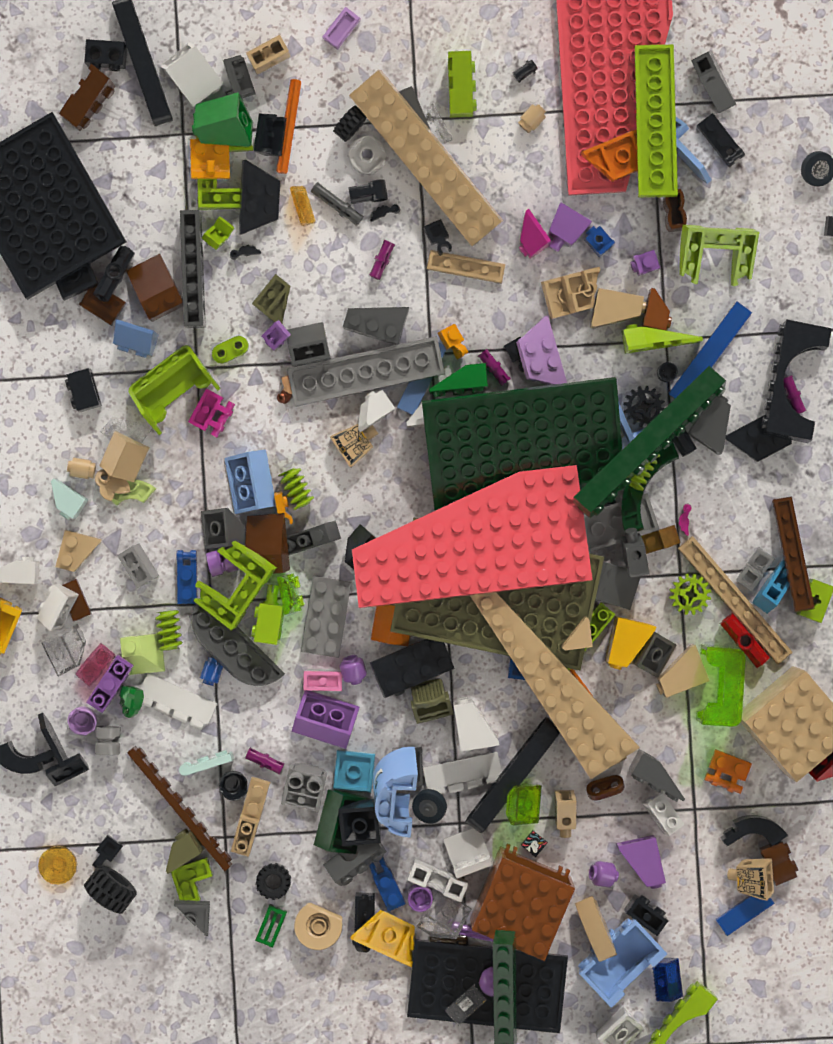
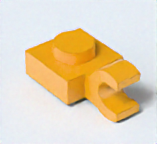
M456 324L437 333L446 350L451 348L457 360L468 353L467 348L461 344L464 338Z
M282 491L275 492L274 498L278 514L285 513V518H288L290 524H293L292 515L286 512V507H289L287 495L283 496Z

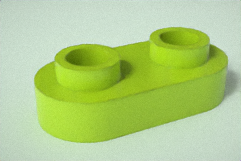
M235 336L216 345L212 350V357L217 363H227L244 355L249 349V343L244 337ZM237 342L242 343V347L240 349H237L235 347V344ZM220 350L225 352L223 357L218 356Z

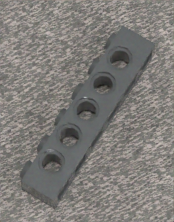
M180 210L184 327L206 328L203 239H201L202 213L199 210Z

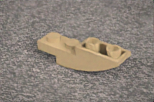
M255 777L251 778L230 852L249 857L270 786L269 781Z

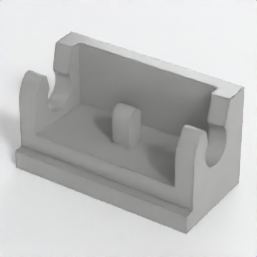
M140 543L117 555L137 588L159 576Z

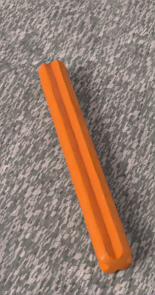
M291 79L285 111L287 121L282 156H278L276 171L280 174H287L301 89V81L297 79Z

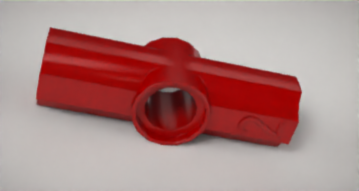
M733 613L719 623L756 668L762 666L770 658ZM747 635L749 643L746 646H742L740 639L742 636Z

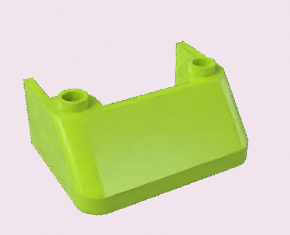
M185 345L134 382L128 392L141 415L160 435L162 432L157 423L165 419L167 414L165 407L194 385L201 389L207 388L212 383L217 391L221 388L191 347Z

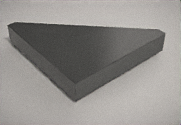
M174 900V906L194 926H197L205 936H208L210 901Z

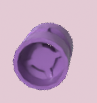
M217 550L206 553L212 577L223 575L224 571L230 573L239 570L238 567L218 553Z
M417 884L412 885L408 892L409 906L417 912L428 910L433 901L432 889L427 886L424 888Z

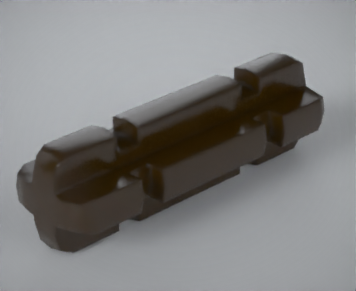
M432 930L430 932V941L450 944L459 942L461 945H466L467 936L445 931L438 933V931Z

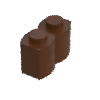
M678 189L677 197H663V208L667 213L665 216V226L668 232L682 231V226L687 223L686 212L683 209L685 199L681 189Z
M780 841L773 846L768 844L759 848L763 859H772L773 883L776 886L797 877L796 872L799 870L795 861H791L788 854L791 851L787 843Z

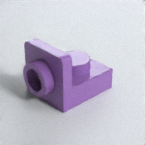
M654 250L632 257V262H630L633 272H637L638 276L661 268Z
M278 320L261 337L274 351L281 347L291 334Z

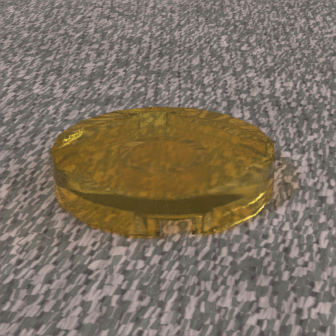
M57 845L43 852L39 859L38 867L44 880L51 884L59 885L66 883L74 876L78 863L74 853L65 846Z

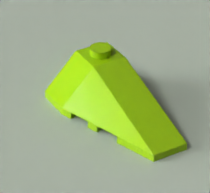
M637 324L627 325L626 329L621 331L625 354L703 341V337L648 327H637Z

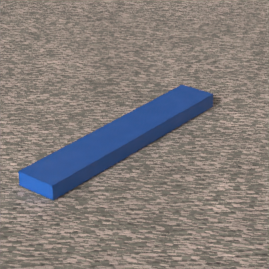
M738 301L733 305L669 391L668 395L675 399L708 366L712 368L752 314L750 310Z

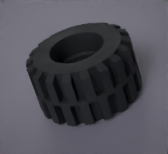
M97 866L84 884L87 893L97 903L119 914L126 910L137 895L134 886L124 876L107 866Z

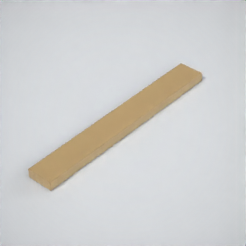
M693 536L677 548L777 665L793 653Z

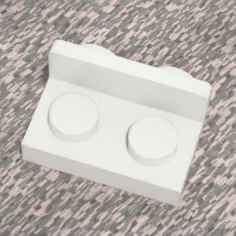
M661 793L654 799H647L642 803L664 835L670 836L684 826L683 821L664 794Z

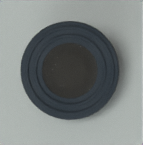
M815 151L807 155L801 165L803 179L808 184L816 187L828 184L833 179L832 156L822 151Z

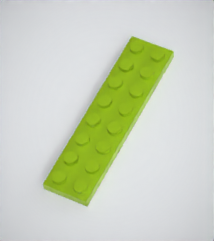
M674 44L635 45L638 198L677 197Z

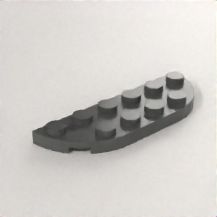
M197 603L195 604L192 612V628L198 642L234 678L248 685L264 686L276 682L285 675L238 626L230 630Z

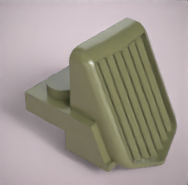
M442 679L427 680L411 687L413 700L410 702L417 724L454 715L448 691L445 692Z

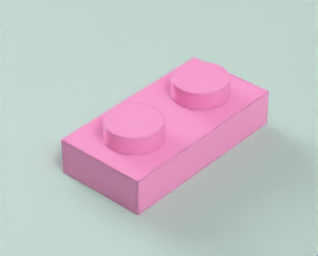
M304 671L303 690L342 691L341 671Z

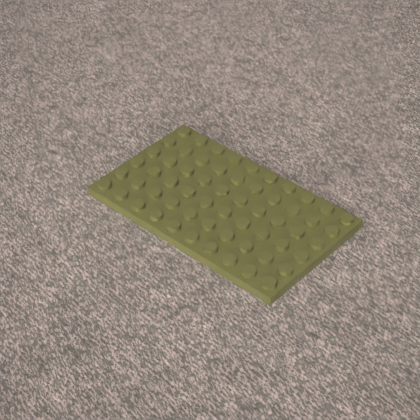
M590 553L592 581L497 592L566 668L581 671L585 648L564 650L561 646L584 616H587L591 623L604 556ZM470 595L395 605L391 632L509 656Z

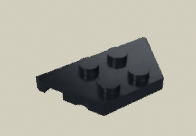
M242 160L238 235L245 234L279 218L280 180L247 160Z
M766 414L727 434L725 438L726 441H729L756 462L792 444V440L763 435L764 429L761 428V423Z

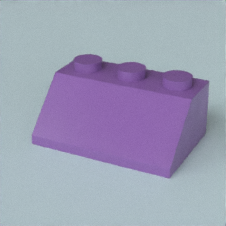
M305 690L291 732L346 749L360 707Z

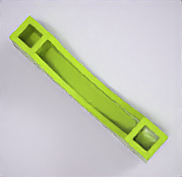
M700 982L692 983L686 990L687 994L683 1000L679 999L675 1004V1010L672 1014H668L664 1018L662 1027L653 1032L651 1041L648 1044H665L670 1035L686 1021L706 1015L718 1000L716 995Z

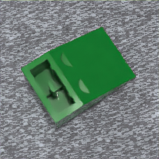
M486 363L465 365L429 389L430 394H434V397H444L445 393L453 392V395H464L465 391L471 390L472 394L483 393L484 389L488 387Z

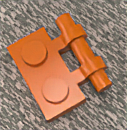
M715 749L708 766L715 770L714 775L706 773L704 780L711 782L713 786L719 785L724 787L731 793L737 792L741 794L743 787L736 784L737 780L746 781L752 763ZM721 774L730 775V781L720 778Z

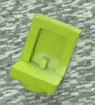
M220 216L214 225L203 234L201 239L217 250L228 240L234 230V226Z

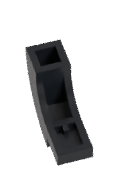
M12 741L0 745V765L15 773H35L43 769L41 762L45 765L54 761L53 757L55 756L51 749L35 756H26L15 749Z
M746 815L734 819L733 822L736 828L733 829L731 827L723 832L724 835L720 838L726 846H729L745 835L759 834L764 836L769 844L773 846L788 837V834L769 818L759 815Z

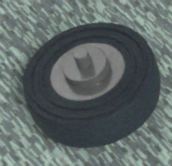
M425 789L420 791L413 799L412 810L420 821L433 824L444 817L447 803L443 795L438 791Z

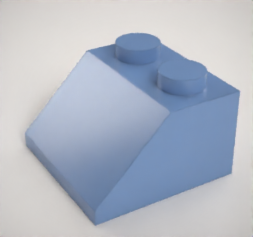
M116 320L113 344L118 346V350L128 352L130 349L136 351L135 355L146 358L147 355L153 356L159 334L147 328Z

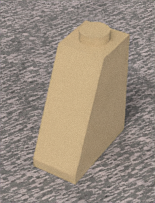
M598 288L590 328H598L639 318L641 313H645L646 302H643L644 296Z
M690 645L657 678L659 683L656 686L660 695L663 694L667 698L709 682L696 645Z

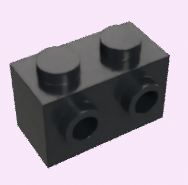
M635 894L624 908L625 913L658 936L669 921L665 916L666 912L658 906L656 908L652 907L649 904L651 901L645 896L641 895L639 897Z

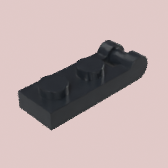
M713 113L697 125L698 129L728 167L734 165V161L738 158L741 159L745 156L744 151L736 144ZM731 148L734 153L728 155L726 151Z

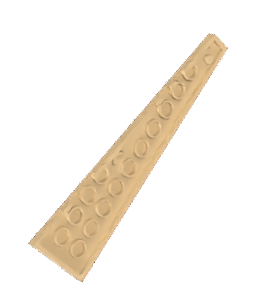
M497 592L470 595L590 779L640 748Z

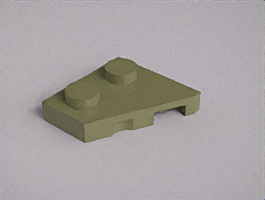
M275 274L252 302V305L273 322L279 320L283 324L291 286Z

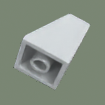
M191 42L160 65L193 107L196 104L205 102V97L209 94L217 93L223 84L198 48Z
M468 697L456 698L457 701L453 702L461 751L498 746V737L472 699L468 700Z

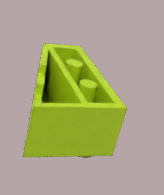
M448 51L450 118L473 117V111H477L476 99H473V92H476V80H472V73H475V61H472L471 51Z

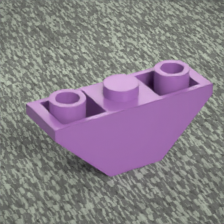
M117 655L86 703L103 713L127 680L134 665Z

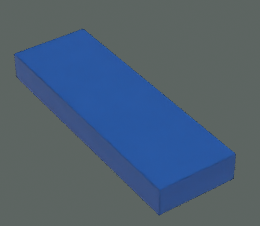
M748 896L716 918V921L728 936L775 903L771 898L766 901Z

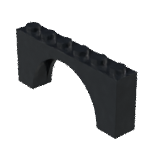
M788 319L785 320L783 325L780 324L778 329L780 341L776 343L774 354H777L776 362L773 361L771 373H774L773 380H770L768 384L770 397L766 399L764 410H767V413L761 423V428L764 429L763 435L803 443L812 441L815 421L804 418L791 407L784 392V375L791 360L799 354L812 350L825 351L829 347L832 328Z

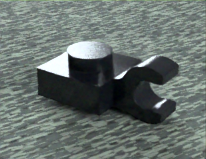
M107 835L96 849L100 855L92 866L97 868L106 859L112 862L123 845L110 835Z

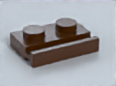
M96 287L89 289L79 305L112 326L125 307L126 302L114 294L109 302H103L93 295Z

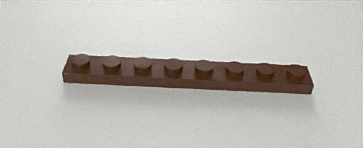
M136 746L127 752L128 755L224 872L232 865L231 856L226 851L222 852L218 847L220 844L214 836L210 837L206 832L208 830L201 821L198 822L195 819L194 811L189 806L185 807L182 803L183 798L178 792L174 793L172 791L170 782L158 774L159 769L153 762L149 763L145 758L147 755L144 750Z

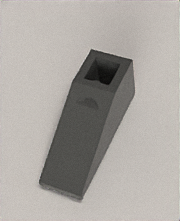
M708 51L691 60L718 113L737 105L713 52Z
M336 520L288 535L289 555L341 539Z

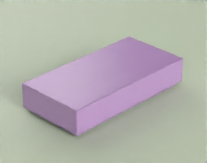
M345 7L322 36V39L338 50L360 22L361 18Z

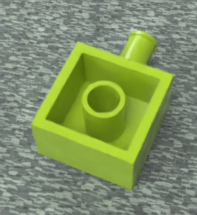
M267 584L266 600L255 607L254 618H257V624L252 627L251 637H254V642L278 645L281 638L285 605L277 603L280 586L274 585L273 589V584Z

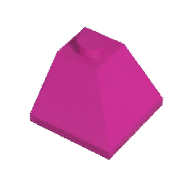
M528 209L524 215L519 250L524 257L528 256L531 259L547 248L551 240L530 209Z

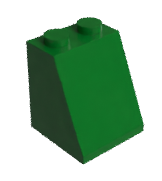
M239 92L196 104L195 113H193L194 125H192V131L201 143L251 146L253 120Z

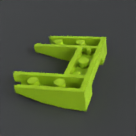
M252 144L249 147L229 145V152L253 151ZM197 179L198 210L240 209L241 188H217V179Z
M683 225L680 243L679 274L684 276L686 273L692 277V283L698 284L703 248L733 250L731 285H739L738 279L744 276L751 280L760 232L751 228L726 229Z
M237 541L231 542L233 545L231 548L225 550L222 547L217 551L246 574L230 599L201 581H197L195 586L201 588L200 598H195L194 602L230 630L239 625L247 613L246 610L277 568Z

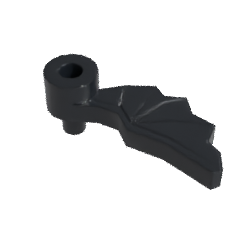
M397 204L392 205L391 208L384 205L377 207L376 211L372 212L373 216L370 221L373 222L381 217H385L387 213L398 214L400 207Z
M246 245L242 246L238 251L232 250L230 258L236 260L242 255L261 254V251L256 249L255 246Z

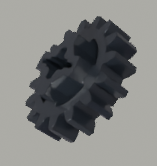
M638 386V392L632 389V396L626 395L625 398L628 402L623 403L624 406H627V409L623 412L629 413L626 419L632 418L633 425L639 422V427L641 428L644 423L648 425L660 414V411L665 409L661 407V404L665 401L659 400L662 394L656 395V389L653 388L649 391L648 386H645L644 390H642L641 386ZM645 394L650 395L654 400L647 399ZM637 396L638 401L636 405L631 406L633 399ZM642 402L648 405L652 404L646 409V412H644V409L636 408L642 405ZM657 407L655 414L651 417V410ZM637 412L642 415V419L636 417L634 413Z

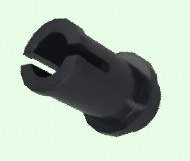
M527 60L525 65L512 73L520 83L530 74H535L538 68L533 60Z

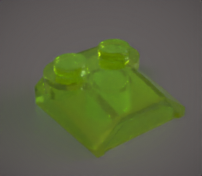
M294 573L278 576L277 581L284 615L302 611L301 607L305 605L303 595L298 593V588L301 587L299 576L295 577Z
M522 783L519 786H514L508 793L506 815L511 825L539 823L542 785Z

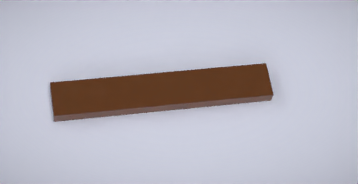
M792 496L773 499L772 503L794 612L814 610L815 607Z

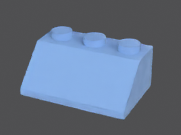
M266 449L224 458L235 514L276 506Z

